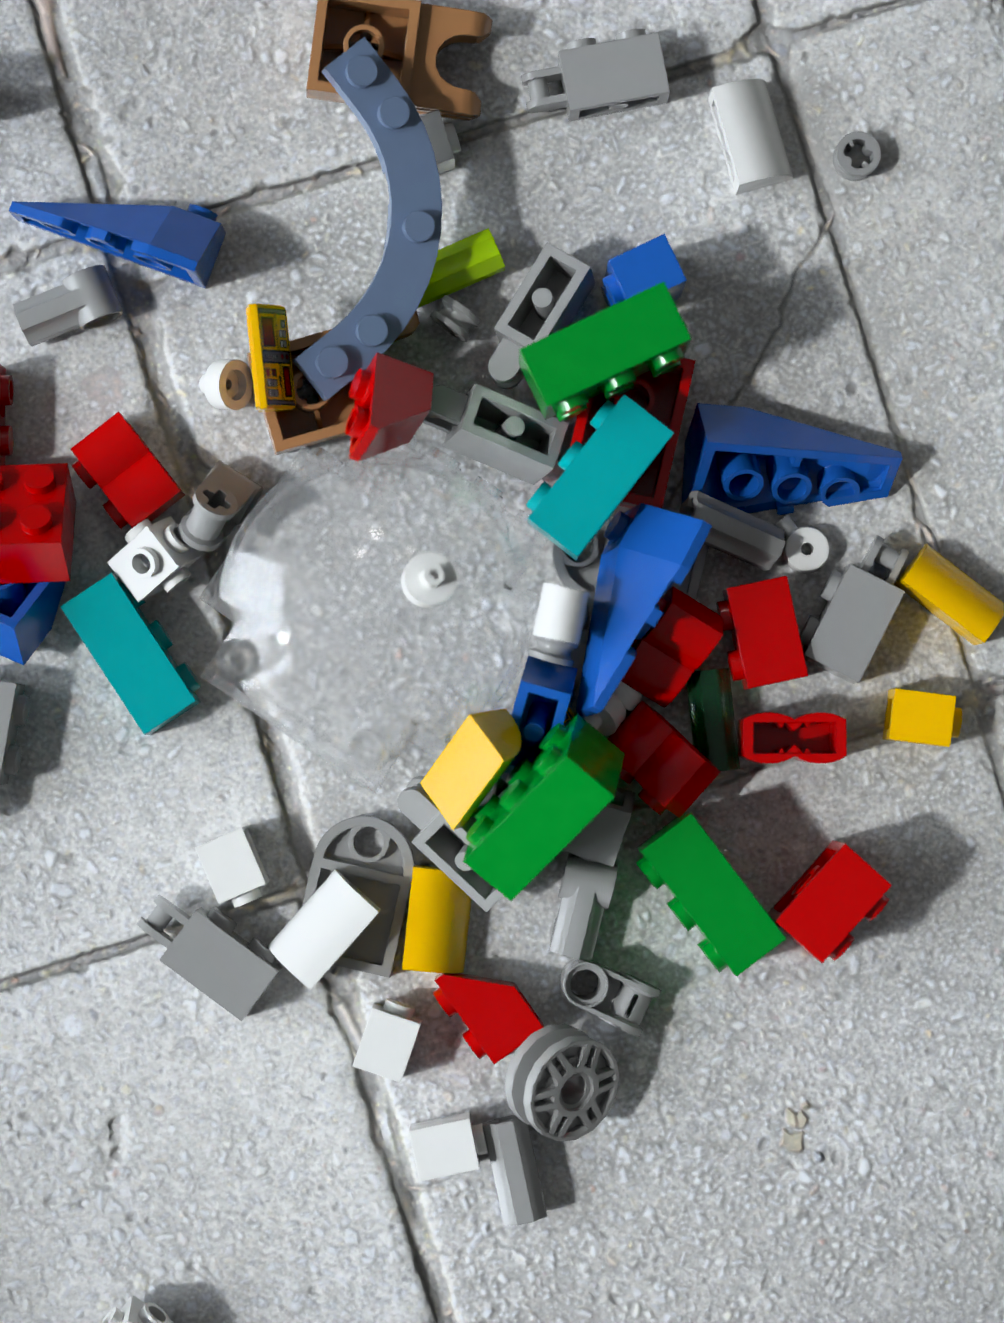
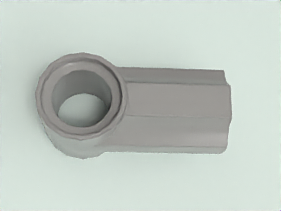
M95 265L79 270L67 276L62 281L63 285L13 304L21 330L30 346L33 347L77 328L82 330L96 328L114 321L123 315V310L104 265Z
M571 853L568 854L558 898H561V903L550 939V952L579 960L592 961L604 909L608 910L612 898L618 865L614 864L612 867L600 862L583 860Z

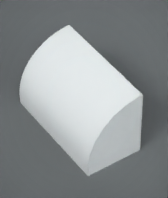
M745 79L712 87L708 101L735 195L793 179L766 81L763 79Z
M335 869L270 942L268 948L300 982L311 990L381 909Z

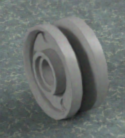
M568 1024L547 1025L532 1033L517 1048L507 1068L504 1090L508 1106L518 1119L533 1126L537 1132L545 1137L558 1142L577 1140L593 1131L607 1116L617 1096L620 1076L616 1058L607 1046Z

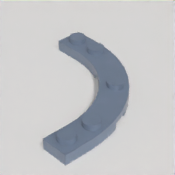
M365 37L328 64L322 73L355 114L375 148L388 184L387 232L380 265L359 302L332 330L293 360V363L324 401L328 400L353 380L360 368L365 370L376 353L383 354L405 329L418 308L429 284L437 259L441 235L442 197L440 177L434 150L425 125L400 82Z

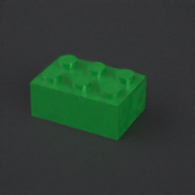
M663 281L519 349V366L544 419L546 420L556 415L559 422H563L587 410L586 404L589 403L588 400L603 393L606 400L612 399L634 387L633 382L637 380L636 377L648 371L651 372L653 378H656L681 365L680 360L685 357L684 354L689 346L691 337Z
M579 714L565 727L561 723L556 724L542 740L540 748L543 750L531 762L527 758L522 759L507 777L506 782L509 785L500 795L497 796L491 792L473 813V817L477 821L465 836L469 844L463 862L510 901L615 797L625 753Z
M685 812L680 818L677 816L636 847L643 856L636 862L637 866L653 887L658 889L662 885L666 886L674 897L666 904L688 931L694 926L697 927L704 937L697 945L719 973L728 968L737 977L786 940L785 936L692 813Z

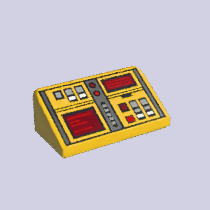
M248 304V307H246V318L256 410H259V413L291 410L295 408L296 400L286 309L279 305Z

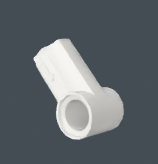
M544 583L533 635L579 644L581 631L585 627L588 617L587 604L590 593Z

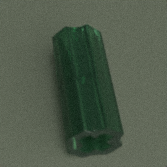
M729 668L694 671L686 683L692 744L719 771L740 769Z

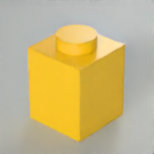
M897 688L888 689L882 739L950 747L951 737L958 738L960 735L962 708L955 707L956 696Z

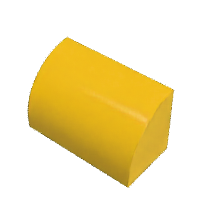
M928 544L921 548L895 582L898 588L905 591L911 598L974 646L984 644L1004 616V602Z
M507 709L469 714L420 783L453 830L467 823L521 748L519 728Z
M413 866L402 970L433 973L464 972L472 899L438 867Z

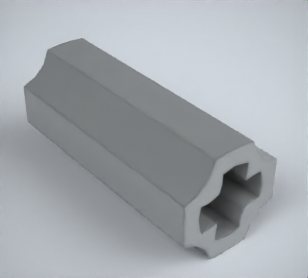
M691 491L685 502L681 504L678 512L679 514L704 520L712 525L703 544L761 570L771 569L775 561L780 558L786 542L784 540V529L699 491Z
M516 1115L496 1118L483 1123L504 1226L527 1224L547 1217L528 1124L518 1119Z

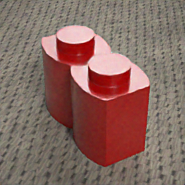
M119 411L71 448V451L78 459L71 465L89 489L98 484L109 500L102 506L120 529L127 524L133 528L145 519H149L152 522L185 496L181 488Z
M674 586L657 603L660 606L659 610L663 614L655 627L651 626L644 637L633 641L631 646L637 651L636 657L621 680L664 708L678 695L692 673L707 659L723 636L724 619Z
M641 701L620 724L615 733L608 738L609 741L625 753L620 778L628 784L635 779L643 787L638 796L659 815L667 809L680 818L720 774L719 769L660 713L644 701Z
M773 712L748 715L738 720V756L755 763H779L791 758L806 763L835 762L847 756V720L841 716L825 712L802 714L794 718Z

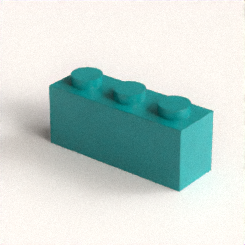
M625 394L616 405L609 399L605 402L590 422V425L596 429L585 445H582L577 440L573 443L558 463V466L565 470L553 486L544 481L526 504V507L533 511L528 517L527 523L575 560L578 559L674 434V432Z
M110 573L60 607L143 734L152 735L201 702L195 691L201 688V684L186 662L177 666L167 649L174 645L171 638L158 620L150 624L139 608L146 601L143 600L138 603L120 578Z

